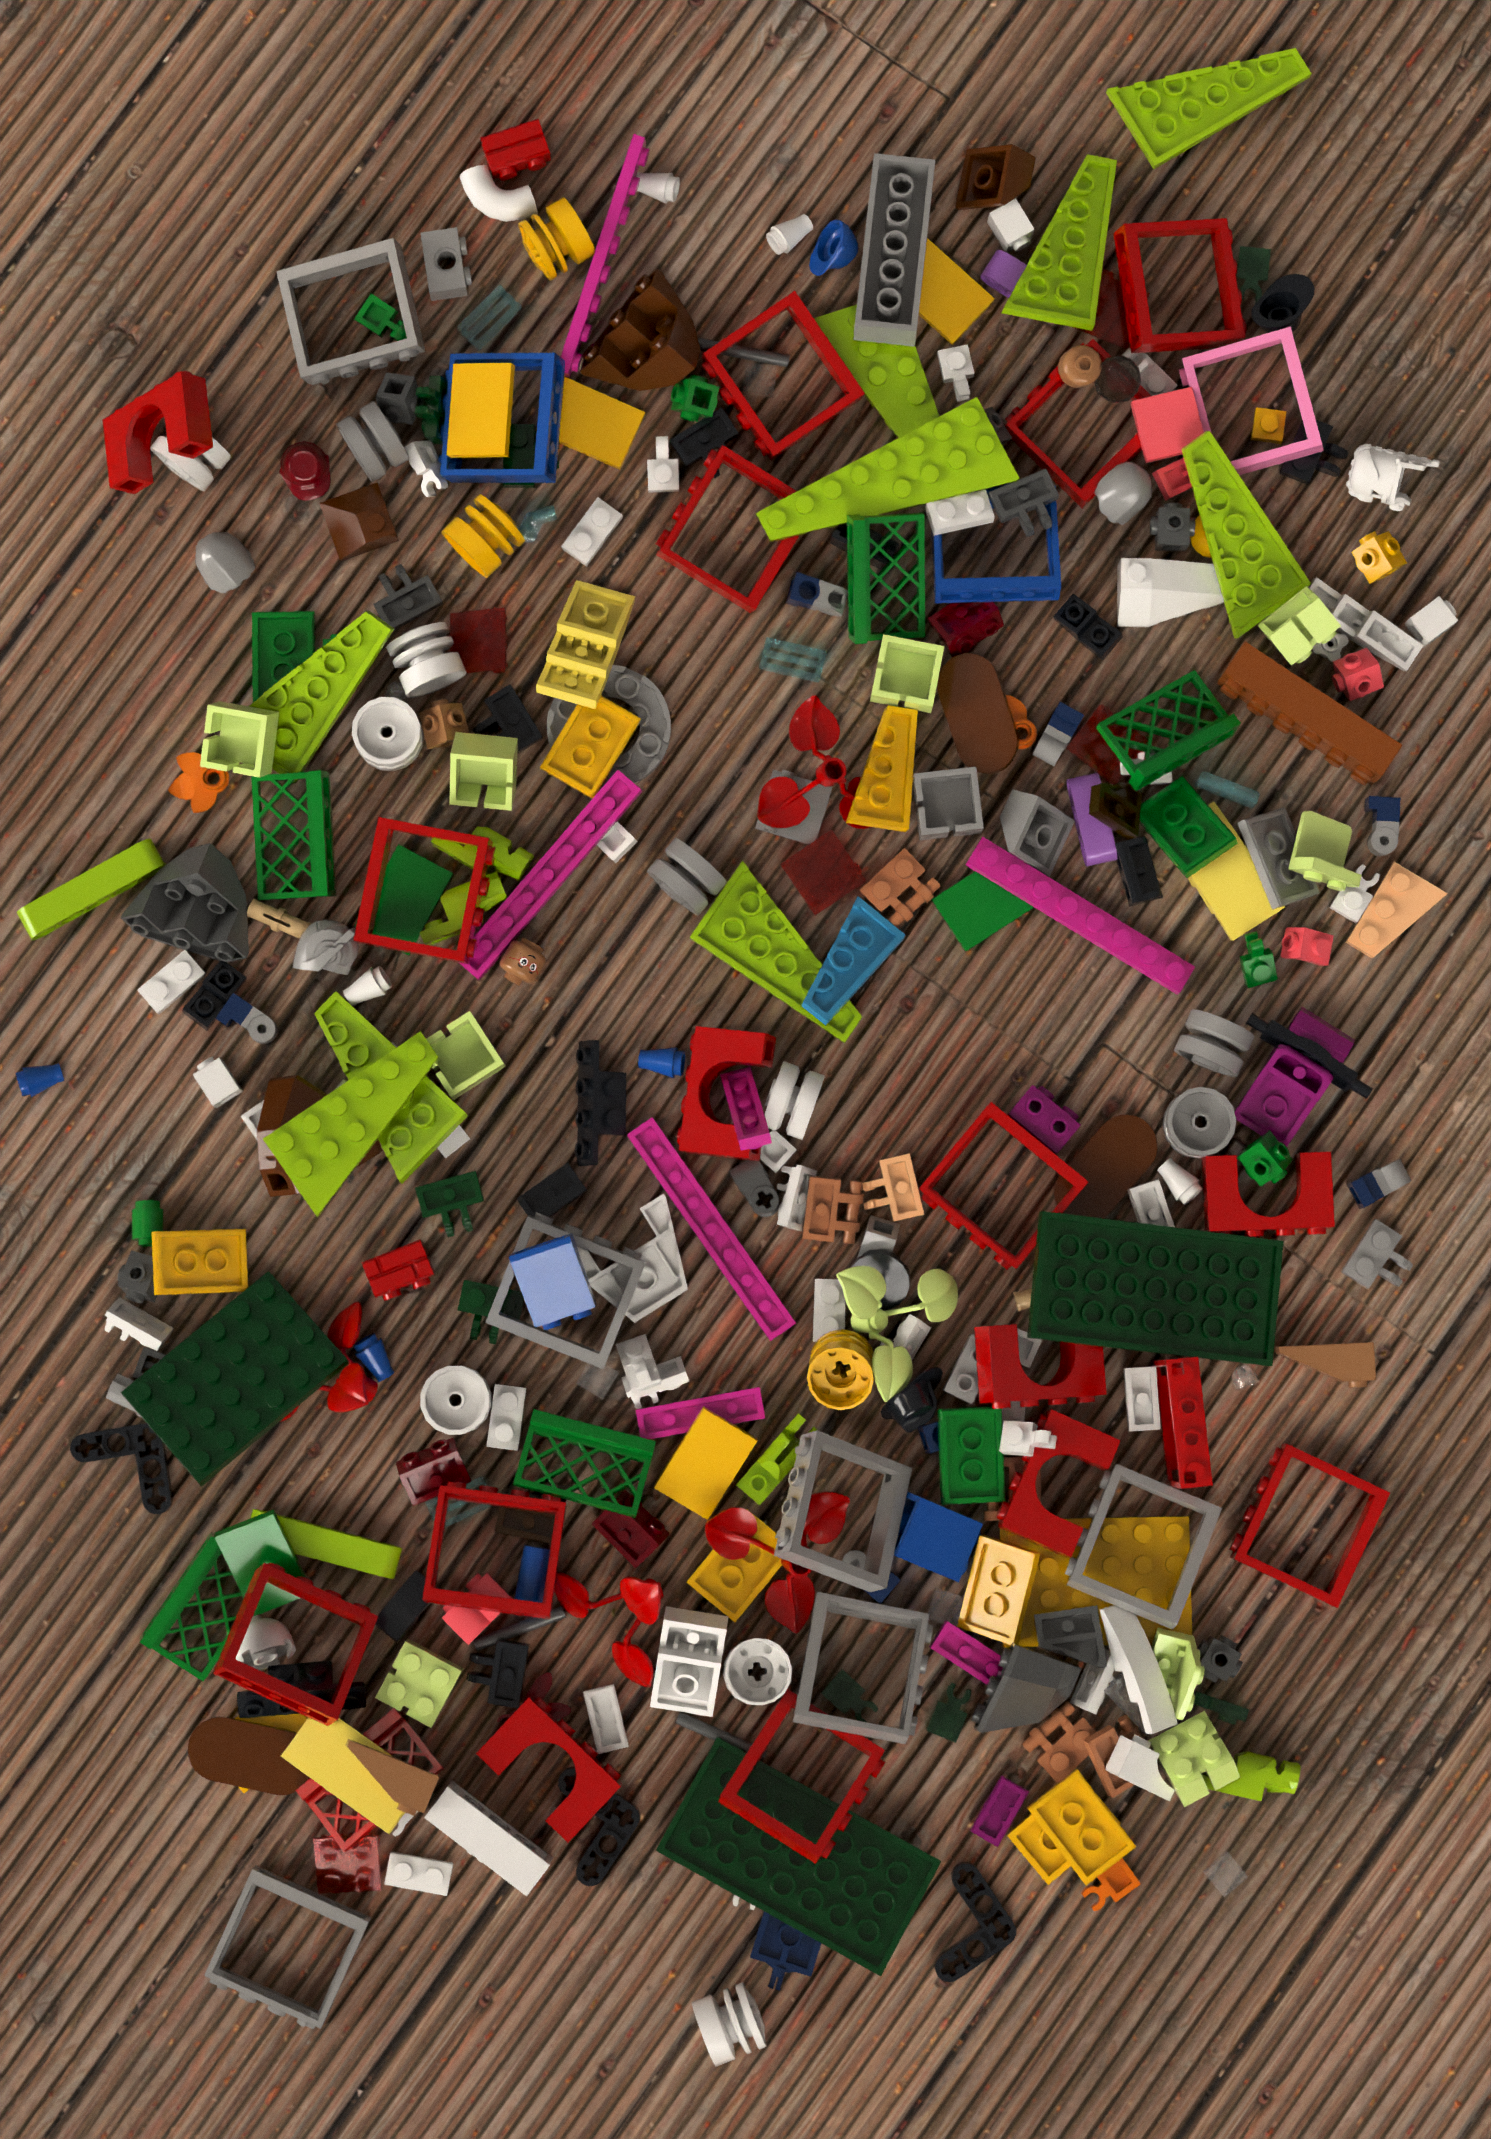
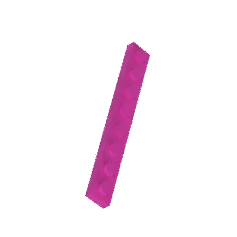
M636 134L632 136L561 354V358L565 360L564 376L569 379L572 371L578 372L582 361V354H579L582 342H588L592 330V325L588 324L591 313L596 314L598 312L602 296L598 295L601 283L606 284L610 276L611 266L607 264L610 255H616L620 245L621 237L617 236L620 224L626 225L631 209L627 207L630 195L635 196L639 187L640 178L636 177L639 166L645 167L650 149L646 148L645 137Z
M617 770L476 933L473 939H477L478 943L474 958L470 957L468 964H460L480 980L505 952L509 944L518 937L643 791Z
M984 837L980 839L965 864L1177 995L1182 991L1195 968L1192 964Z
M653 1117L628 1133L627 1137L767 1338L772 1341L796 1324Z

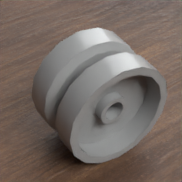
M371 401L359 409L360 418L366 427L364 430L357 420L351 416L342 419L336 423V426L371 482H374L386 474V468L379 456L380 454H383L388 463L396 468L408 461L409 457L389 419L383 415L376 403Z
M675 837L665 849L669 860L676 867L663 859H656L648 868L647 873L669 897L693 914L699 916L708 905V900L698 886L710 894L717 895L727 881L700 854Z
M1192 1009L1185 1026L1195 1035H1180L1174 1051L1183 1058L1205 1069L1230 1077H1237L1244 1062L1235 1052L1249 1051L1255 1036L1250 1031L1231 1021L1208 1012Z
M1197 1087L1186 1090L1170 1102L1164 1112L1162 1126L1166 1140L1175 1151L1185 1157L1199 1159L1205 1156H1212L1228 1145L1235 1133L1236 1116L1232 1104L1225 1095L1212 1088ZM1198 1116L1202 1117L1201 1123L1205 1124L1204 1128H1199L1195 1125V1119Z

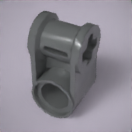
M746 1160L729 1170L738 1189L746 1197L757 1215L770 1217L778 1211L779 1197L760 1161ZM761 1195H764L766 1198L773 1197L770 1201V1208L766 1209L764 1205L757 1206L760 1203L759 1197Z

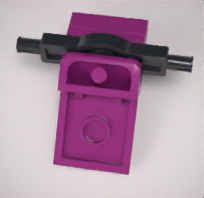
M1301 1006L1287 1028L1274 1020L1268 1023L1253 1012L1246 1021V1025L1262 1033L1260 1036L1262 1040L1274 1047L1267 1058L1266 1064L1234 1111L1237 1121L1261 1136L1270 1130L1276 1139L1287 1147L1330 1083L1345 1092L1351 1089L1365 1099L1372 1092V1087L1357 1079V1072L1343 1064L1354 1045L1355 1039Z

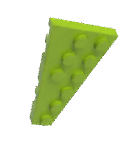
M1293 48L1261 55L1259 58L1242 62L1237 60L1228 62V65L1200 68L1168 75L1163 79L1136 82L1134 85L1118 88V86L1108 88L1106 94L1153 169H1156L1307 80L1312 73L1297 49Z
M1086 155L1066 195L1062 199L1054 217L1001 312L1002 314L1090 331L1093 330L1117 160Z
M857 304L814 318L864 391L866 399L878 411L885 424L898 438L939 417L916 347L853 340Z
M1205 431L1181 450L1233 636L1235 639H1238L1271 615L1304 587L1310 586L1311 582L1212 433Z
M364 612L339 632L335 638L319 648L310 658L294 668L249 705V707L279 712L272 765L273 770L279 774L304 772L394 631L392 626L372 612Z
M742 861L698 924L690 939L845 1044L862 1019L861 1014L849 1000L825 1026L802 1007V1003L822 967V963L815 957L799 933Z
M337 991L314 1013L348 1080L396 1048ZM427 1076L408 1097L403 1107L393 1117L378 1138L401 1184L468 1117Z
M421 1031L263 1138L317 1218L332 1197L342 1187V1184L354 1168L358 1166L389 1122L403 1107L408 1097L438 1061V1055Z

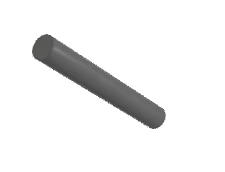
M703 338L698 340L701 351H707L719 343V341ZM734 345L721 354L788 367L790 355Z
M563 1606L552 1609L550 1619L531 1617L475 1638L473 1640L477 1651L497 1644L498 1639L509 1640L566 1618Z
M683 1712L679 1713L675 1722L714 1741L718 1737L745 1753L749 1751L753 1744ZM767 1750L764 1752V1754H763V1756L761 1757L760 1761L763 1762L764 1757H765V1755H766V1753H767Z

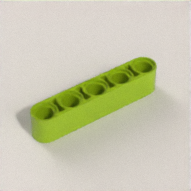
M145 839L23 906L17 911V915L31 940H37L154 876L160 868L165 866V863L152 839Z
M253 1509L250 1518L266 1513L267 1511ZM276 1514L295 1554L389 1579L395 1578L402 1552L401 1547Z

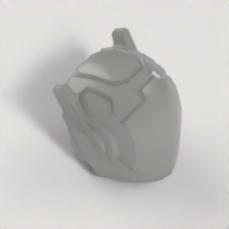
M323 919L315 921L307 927L300 937L292 968L310 971L324 969L348 975L359 950L358 943L353 940L355 928L350 929L346 925L334 920Z

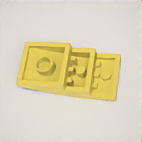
M576 580L557 622V632L547 652L546 664L536 684V693L596 709L620 647L634 605L635 596Z
M1213 801L1208 806L1237 838L1238 844L1190 876L1188 880L1192 887H1196L1211 914H1215L1229 939L1234 941L1284 909L1285 906L1272 910L1246 845Z
M308 1717L281 1757L390 1835L405 1812L397 1809L399 1803L395 1802L346 1746V1742L348 1739H351L387 1755H392L340 1718L331 1725L326 1726Z

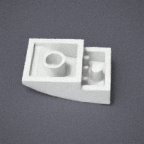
M666 1606L650 1707L713 1717L729 1616Z

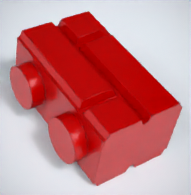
M539 119L480 137L482 150L493 179L509 180L517 176V171L529 168L530 171H536L544 168L547 165L546 162L551 161L550 151Z
M421 1239L361 1262L375 1298L383 1297L384 1302L401 1296L400 1289L412 1285L413 1289L416 1290L431 1284L430 1277L436 1275Z

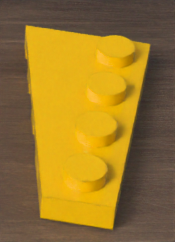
M890 705L884 709L846 823L901 832L909 830L918 710Z

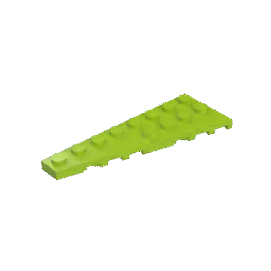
M975 397L757 512L756 516L769 541L773 542L847 523V515L873 516L888 514L925 505L932 501L991 489L992 487L1012 483L1020 478L979 399Z

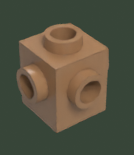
M448 699L437 700L430 703L431 708L419 713L427 749L450 748L453 745L455 732L469 733L462 703H449Z

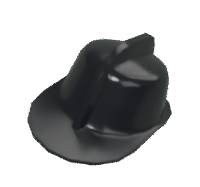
M1301 274L1285 275L1277 279L1253 306L1251 311L1253 321L1261 326L1266 333L1290 326L1292 332H1294L1301 323L1303 311L1310 304L1314 296L1315 287L1311 279Z
M933 1367L916 1377L904 1390L888 1400L881 1410L882 1418L886 1420L894 1419L907 1433L913 1432L931 1420L937 1410L938 1402L934 1390L941 1381L942 1369Z

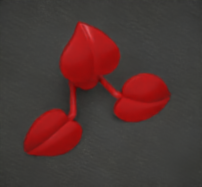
M816 695L804 701L795 711L789 724V738L795 749L802 752L812 749L813 755L824 762L816 769V779L798 790L794 780L781 776L769 780L763 786L759 794L757 817L759 821L767 826L790 828L804 821L810 812V804L802 795L818 784L831 787L839 783L840 793L845 796L839 803V812L843 820L847 821L861 777L853 778L846 790V778H844L846 766L844 762L818 751H827L836 744L839 739L840 728L833 713L823 705ZM847 823L849 826L856 829L872 828L869 826Z
M359 1301L342 1310L332 1321L327 1333V1337L349 1362L334 1386L323 1385L318 1389L329 1392L327 1398L328 1408L338 1413L352 1411L368 1405L375 1397L378 1389L377 1382L365 1376L363 1366L354 1363L346 1354V1349L351 1348L355 1344L361 1329L362 1305ZM297 1406L293 1411H291L279 1422L285 1421L288 1418H290L297 1411L299 1406Z
M836 1492L811 1494L801 1546L810 1549L807 1546L806 1535L812 1542L817 1544H827L836 1539L845 1524L850 1498ZM741 1507L725 1509L709 1519L705 1525V1535L708 1543L715 1552L726 1559H743L749 1552L750 1543L774 1555V1548L752 1538L757 1531V1521L747 1509ZM781 1559L782 1566L789 1573L786 1575V1580H775L769 1586L765 1594V1607L773 1619L793 1633L798 1634L808 1620L814 1604L815 1588L813 1582L807 1577L812 1570Z
M557 1572L555 1595L565 1611L574 1617L585 1618L588 1615V1608L594 1609L619 1599H624L628 1609L637 1616V1619L624 1637L623 1642L616 1641L613 1643V1659L619 1670L632 1682L644 1687H651L654 1676L651 1660L640 1647L631 1644V1638L642 1622L652 1625L658 1620L661 1600L664 1596L661 1583L650 1578L641 1580L628 1576L620 1581L621 1593L591 1602L589 1601L587 1589L578 1580L564 1573Z

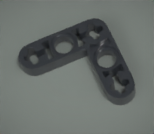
M147 1423L85 1433L73 1439L70 1451L72 1456L80 1462H92L135 1454L144 1508L152 1514H162L171 1508L173 1494L165 1444L157 1435L156 1439L151 1441L152 1450L159 1448L160 1455L151 1454L142 1458L141 1451H148L146 1442L140 1441V1436L145 1434L146 1428H149L150 1433H154ZM115 1433L121 1434L125 1439V1447L119 1452L112 1451L108 1445L109 1438ZM102 1435V1448L105 1455H100L101 1449L89 1451V1457H85L84 1452H78V1446L83 1444V1439H86L88 1444L100 1443L97 1436ZM151 1459L157 1460L162 1467L160 1475L155 1478L147 1476L144 1471L145 1464ZM164 1480L165 1486H158L160 1496L166 1497V1502L161 1503V1509H157L156 1504H150V1498L155 1496L154 1487L147 1489L146 1482L156 1483Z
M575 1767L566 1768L558 1779L560 1791L566 1796L571 1793L572 1789L566 1788L567 1781L564 1777L566 1775L572 1777L576 1774ZM615 1793L608 1800V1804L595 1814L605 1823L578 1863L576 1869L577 1878L586 1886H595L603 1880L640 1821L638 1808L618 1793ZM614 1799L620 1802L616 1806L617 1809L625 1812L627 1809L632 1811L631 1817L634 1819L632 1824L626 1822L624 1825H621L619 1823L620 1816L615 1812H612L611 1817L605 1815L611 1809ZM605 1835H611L617 1840V1848L611 1853L603 1852L599 1847V1841ZM594 1850L601 1858L609 1861L605 1865L601 1860L596 1869L599 1876H591L587 1879L584 1877L585 1870L582 1867L584 1864L590 1866L596 1856L590 1855V1853Z
M970 1862L958 1863L951 1872V1880L981 1926L936 1957L934 1962L937 1976L945 1982L958 1980L1009 1945L1016 1936V1927L977 1867ZM962 1869L966 1872L971 1870L974 1872L971 1880L976 1888L980 1883L984 1886V1888L975 1890L969 1898L965 1895V1893L971 1892L965 1882L959 1884L957 1881L961 1877L959 1871ZM987 1895L992 1899L993 1905L988 1912L981 1913L976 1910L975 1900L978 1896ZM1000 1910L1002 1914L996 1917L1001 1925L1008 1924L1010 1926L1006 1930L1008 1936L1006 1938H1003L1001 1935L995 1937L993 1933L996 1932V1927L990 1920L988 1924H985L983 1920L992 1917ZM972 1940H979L984 1944V1952L979 1957H971L966 1952V1946ZM961 1949L963 1957L969 1964L964 1967L961 1960L955 1964L956 1972L954 1974H950L948 1971L942 1973L940 1971L944 1967L942 1961L948 1959V1961L953 1962L959 1958L955 1951Z

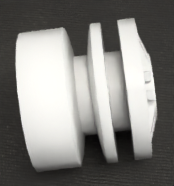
M446 622L416 627L405 632L387 645L386 648L389 655L395 657L392 661L395 668L410 667L399 676L407 698H415L438 691L455 683L467 673L458 652L443 653L454 644L452 637L446 636L449 633Z
M753 1638L740 1642L729 1652L724 1662L723 1677L726 1687L736 1699L745 1704L763 1706L775 1702L785 1694L791 1682L792 1666L789 1656L780 1645L769 1639ZM755 1662L758 1663L759 1668L765 1669V1674L760 1675V1681H755L754 1676L748 1675V1669H752Z
M743 1982L735 1985L739 2000L734 2001L729 1989L726 1988L723 1990L725 2005L719 2007L712 1995L692 2002L698 2026L715 2067L735 2059L734 2043L739 2042L747 2054L752 2053L748 2040L752 2036L759 2050L767 2047L764 2033L765 2026L754 1997L747 1991Z

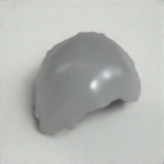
M1133 462L1118 464L1098 482L1094 492L1098 498L1101 513L1107 516L1110 522L1124 525L1141 511L1152 496V484L1147 471Z
M228 532L208 534L199 540L196 545L195 564L211 590L220 593L234 590L241 585L243 580L248 579L255 569L254 560L251 558L249 550L239 539Z

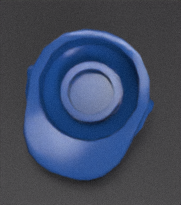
M841 220L830 221L819 235L809 264L810 271L814 275L820 276L828 269H841L856 257L858 241L854 232L845 222Z

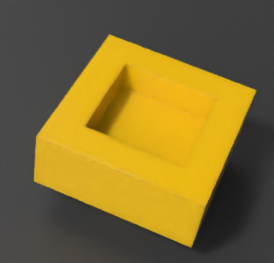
M1256 407L1251 440L1281 444L1283 441L1286 411Z

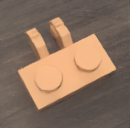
M910 1153L879 1160L883 1178L862 1183L861 1191L866 1192L885 1186L887 1197L868 1200L866 1203H863L864 1209L869 1210L889 1205L893 1222L924 1215Z

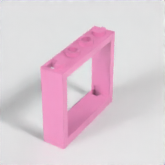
M1291 326L1182 358L1184 368L1179 369L1183 387H1192L1203 431L1211 432L1195 369L1282 343L1307 439L1231 461L1239 475L1324 451Z

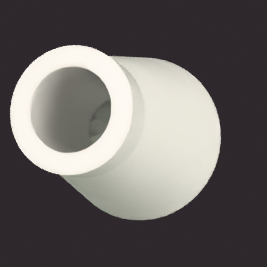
M637 172L636 177L640 178L638 192L663 203L676 201L680 187L679 177H674L673 173Z
M802 214L797 218L772 226L770 232L766 234V238L776 254L780 255L783 252L787 254L813 230V224L807 215Z
M378 966L375 969L370 967L352 985L343 990V993L349 1004L355 1006L358 1003L387 994V990L392 988V984L382 967Z
M1171 1158L1165 1161L1157 1170L1176 1201L1180 1200L1184 1205L1192 1201L1203 1189L1199 1184V1179L1176 1164Z

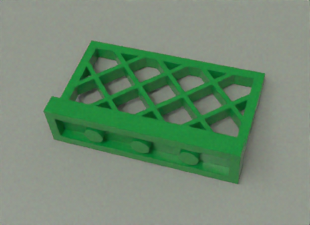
M924 514L847 515L848 638L854 644H866L867 641L882 640L883 634L905 639L925 637ZM916 521V533L907 542L896 531L905 522ZM891 522H897L893 527H891L888 524ZM883 523L889 529L887 534L878 543L870 538V524ZM895 535L905 545L892 558L882 547ZM915 542H916V550L912 547V545H913ZM870 543H872L875 546L871 551ZM910 549L917 555V563L907 573L897 562ZM880 551L890 561L876 574L870 568V560ZM895 565L905 576L892 589L882 578ZM916 572L917 581L912 577ZM870 573L875 577L871 582ZM911 580L917 586V594L907 603L897 593ZM880 581L890 593L877 605L870 599V591ZM896 596L905 607L892 619L882 609ZM916 603L917 612L912 608ZM871 604L875 607V609L872 612ZM911 611L917 616V630H903L898 625V622ZM880 612L890 623L882 632L871 633V621ZM894 627H896V628H897L898 630H900V631H891V630H892Z
M1193 670L1097 724L1096 729L1131 775L1129 783L1135 791H1138L1230 739L1241 722L1235 714L1229 716L1197 672ZM1191 682L1198 691V697L1194 698L1183 695V686ZM1164 697L1175 700L1174 711L1157 708L1159 699ZM1180 702L1196 706L1195 717L1180 714ZM1201 707L1212 710L1218 719L1213 722L1200 719ZM1135 712L1150 713V724L1146 725L1133 721ZM1156 715L1172 719L1170 731L1154 727ZM1177 721L1192 724V733L1190 735L1177 733ZM1114 724L1127 727L1125 739L1114 736L1108 727ZM1132 729L1147 732V743L1143 744L1130 740ZM1153 734L1169 738L1168 747L1162 749L1151 746ZM1129 748L1145 752L1144 760L1135 765L1128 755Z
M318 770L268 774L260 778L251 776L258 900L336 896L329 772ZM306 779L307 792L298 800L287 789L295 780ZM281 780H288L284 785L278 782ZM271 781L280 789L270 802L261 795L260 782ZM284 793L296 804L285 817L273 807ZM299 808L308 815V824L302 831L298 830L289 821ZM269 810L282 820L271 833L263 827L262 818ZM285 825L297 834V837L287 848L275 838ZM308 831H309V839L305 836V834H306ZM263 833L267 836L265 841H263ZM301 839L310 846V855L303 863L291 853ZM271 841L283 851L273 864L264 857V849ZM286 856H289L299 866L289 879L277 869ZM310 862H311V870L307 867V865H308ZM265 865L269 868V869L266 871V873H265ZM303 870L311 877L312 891H300L293 884V881ZM274 872L285 884L277 893H266V880ZM288 887H290L294 892H285V891L287 890Z
M533 1409L513 1486L550 1494L554 1497L636 1518L656 1441ZM533 1436L546 1437L552 1448L537 1455L531 1445ZM572 1444L578 1446L583 1455L568 1463L560 1449ZM530 1452L533 1458L527 1461V1457ZM556 1452L564 1466L549 1474L541 1459ZM599 1452H603L610 1456L613 1464L598 1471L591 1457ZM586 1460L594 1474L579 1482L571 1468ZM630 1460L644 1463L642 1472L631 1479L628 1478L621 1466ZM534 1463H537L544 1477L535 1482L522 1479L524 1469ZM617 1468L625 1482L610 1490L602 1476ZM567 1471L575 1485L566 1490L557 1488L552 1478ZM598 1479L606 1493L597 1498L589 1497L583 1486ZM639 1481L638 1487H637V1491H636V1489H635V1487L633 1486V1484H634L635 1482ZM628 1487L634 1496L632 1508L618 1504L614 1494ZM578 1489L580 1494L574 1493V1491ZM609 1497L611 1502L605 1501V1499Z
M213 1532L209 1534L140 1636L141 1644L149 1649L152 1648L203 1682L218 1661L231 1631L228 1621L235 1620L237 1616L227 1617L224 1599L242 1596L241 1591L225 1595L222 1593L220 1578L230 1576L232 1573L231 1571L218 1572L216 1561L222 1552L214 1538L215 1534ZM214 1565L215 1574L207 1575ZM216 1579L219 1596L201 1599L198 1587L203 1581ZM196 1592L197 1600L189 1602ZM220 1600L223 1618L205 1621L202 1604ZM198 1605L201 1622L183 1626L181 1613L184 1608ZM178 1619L179 1627L171 1628ZM225 1622L227 1634L224 1639L209 1643L206 1626ZM203 1627L206 1644L187 1648L184 1631ZM181 1633L183 1649L169 1651L160 1645L167 1634ZM218 1646L214 1654L211 1655L210 1648ZM207 1649L209 1661L201 1672L190 1664L188 1653ZM185 1654L186 1661H184L177 1655Z

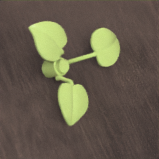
M855 1266L836 1274L842 1286L847 1306L852 1313L851 1325L854 1331L857 1333H869L870 1339H877L885 1344L876 1347L872 1357L874 1379L884 1402H888V1400L904 1390L909 1384L913 1374V1363L908 1351L904 1347H893V1342L879 1333L887 1327L888 1316L922 1310L924 1308L926 1316L931 1322H942L948 1319L957 1305L958 1288L956 1281L953 1279L954 1277L944 1270L931 1269L920 1277L917 1290L922 1303L885 1311L880 1309L882 1307L880 1300L886 1293V1283L884 1277L877 1269L869 1266Z

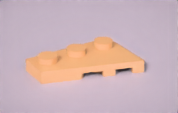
M1393 862L1345 943L1370 958H1374L1448 893Z

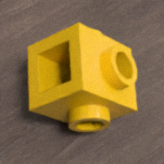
M1374 531L1359 540L1361 546L1351 552L1358 569L1364 573L1369 584L1386 578L1407 564L1400 551L1398 541L1392 537L1389 531L1377 535Z

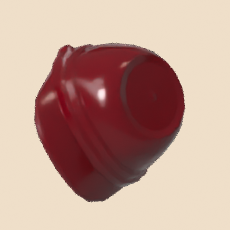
M302 441L290 445L283 453L279 474L288 485L292 494L299 500L310 501L322 497L329 490L331 483L329 456L320 447L311 442Z

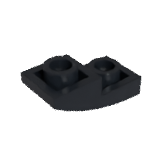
M1072 594L1053 616L1067 632L1102 660L1106 658L1123 638L1120 631L1099 617L1095 609L1075 594Z
M220 960L204 979L200 989L184 1006L182 1013L207 1031L216 1021L215 1018L233 993L236 994L247 977L227 962Z
M417 1570L382 1609L375 1624L396 1643L415 1625L421 1613L431 1604L422 1600L426 1577Z

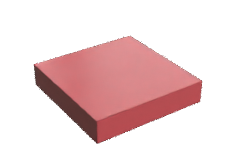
M1192 387L1134 400L1130 403L1145 463L1182 455L1181 449L1204 433Z

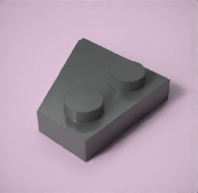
M1097 1605L1034 1615L1039 1648L1099 1668L1107 1667Z

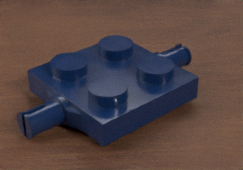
M763 1912L750 1958L766 1962L773 1968L768 1987L773 1989L778 1977L775 1990L780 1991L785 1972H797L812 1976L821 1943L770 1914Z

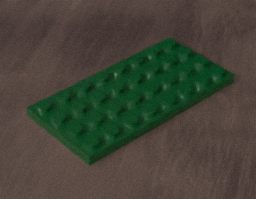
M1040 1211L1027 1338L1273 1366L1284 1241Z
M717 1737L656 1851L873 1973L882 1976L941 1861L849 1810L848 1813L853 1815L843 1832L837 1829L831 1840L836 1842L827 1859L821 1856L816 1864L718 1802L721 1793L747 1753ZM760 1760L738 1794L741 1798L814 1844L818 1842L840 1806Z

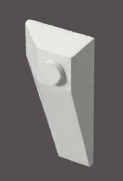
M1121 558L1118 563L1117 627H1150L1172 618H1179L1188 613L1224 603L1214 564L1152 558Z

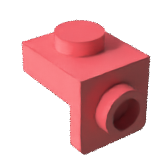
M1184 457L1152 473L1165 501L1192 489Z
M1287 927L1282 939L1280 956L1284 959H1298L1319 966H1328L1334 935L1306 927Z

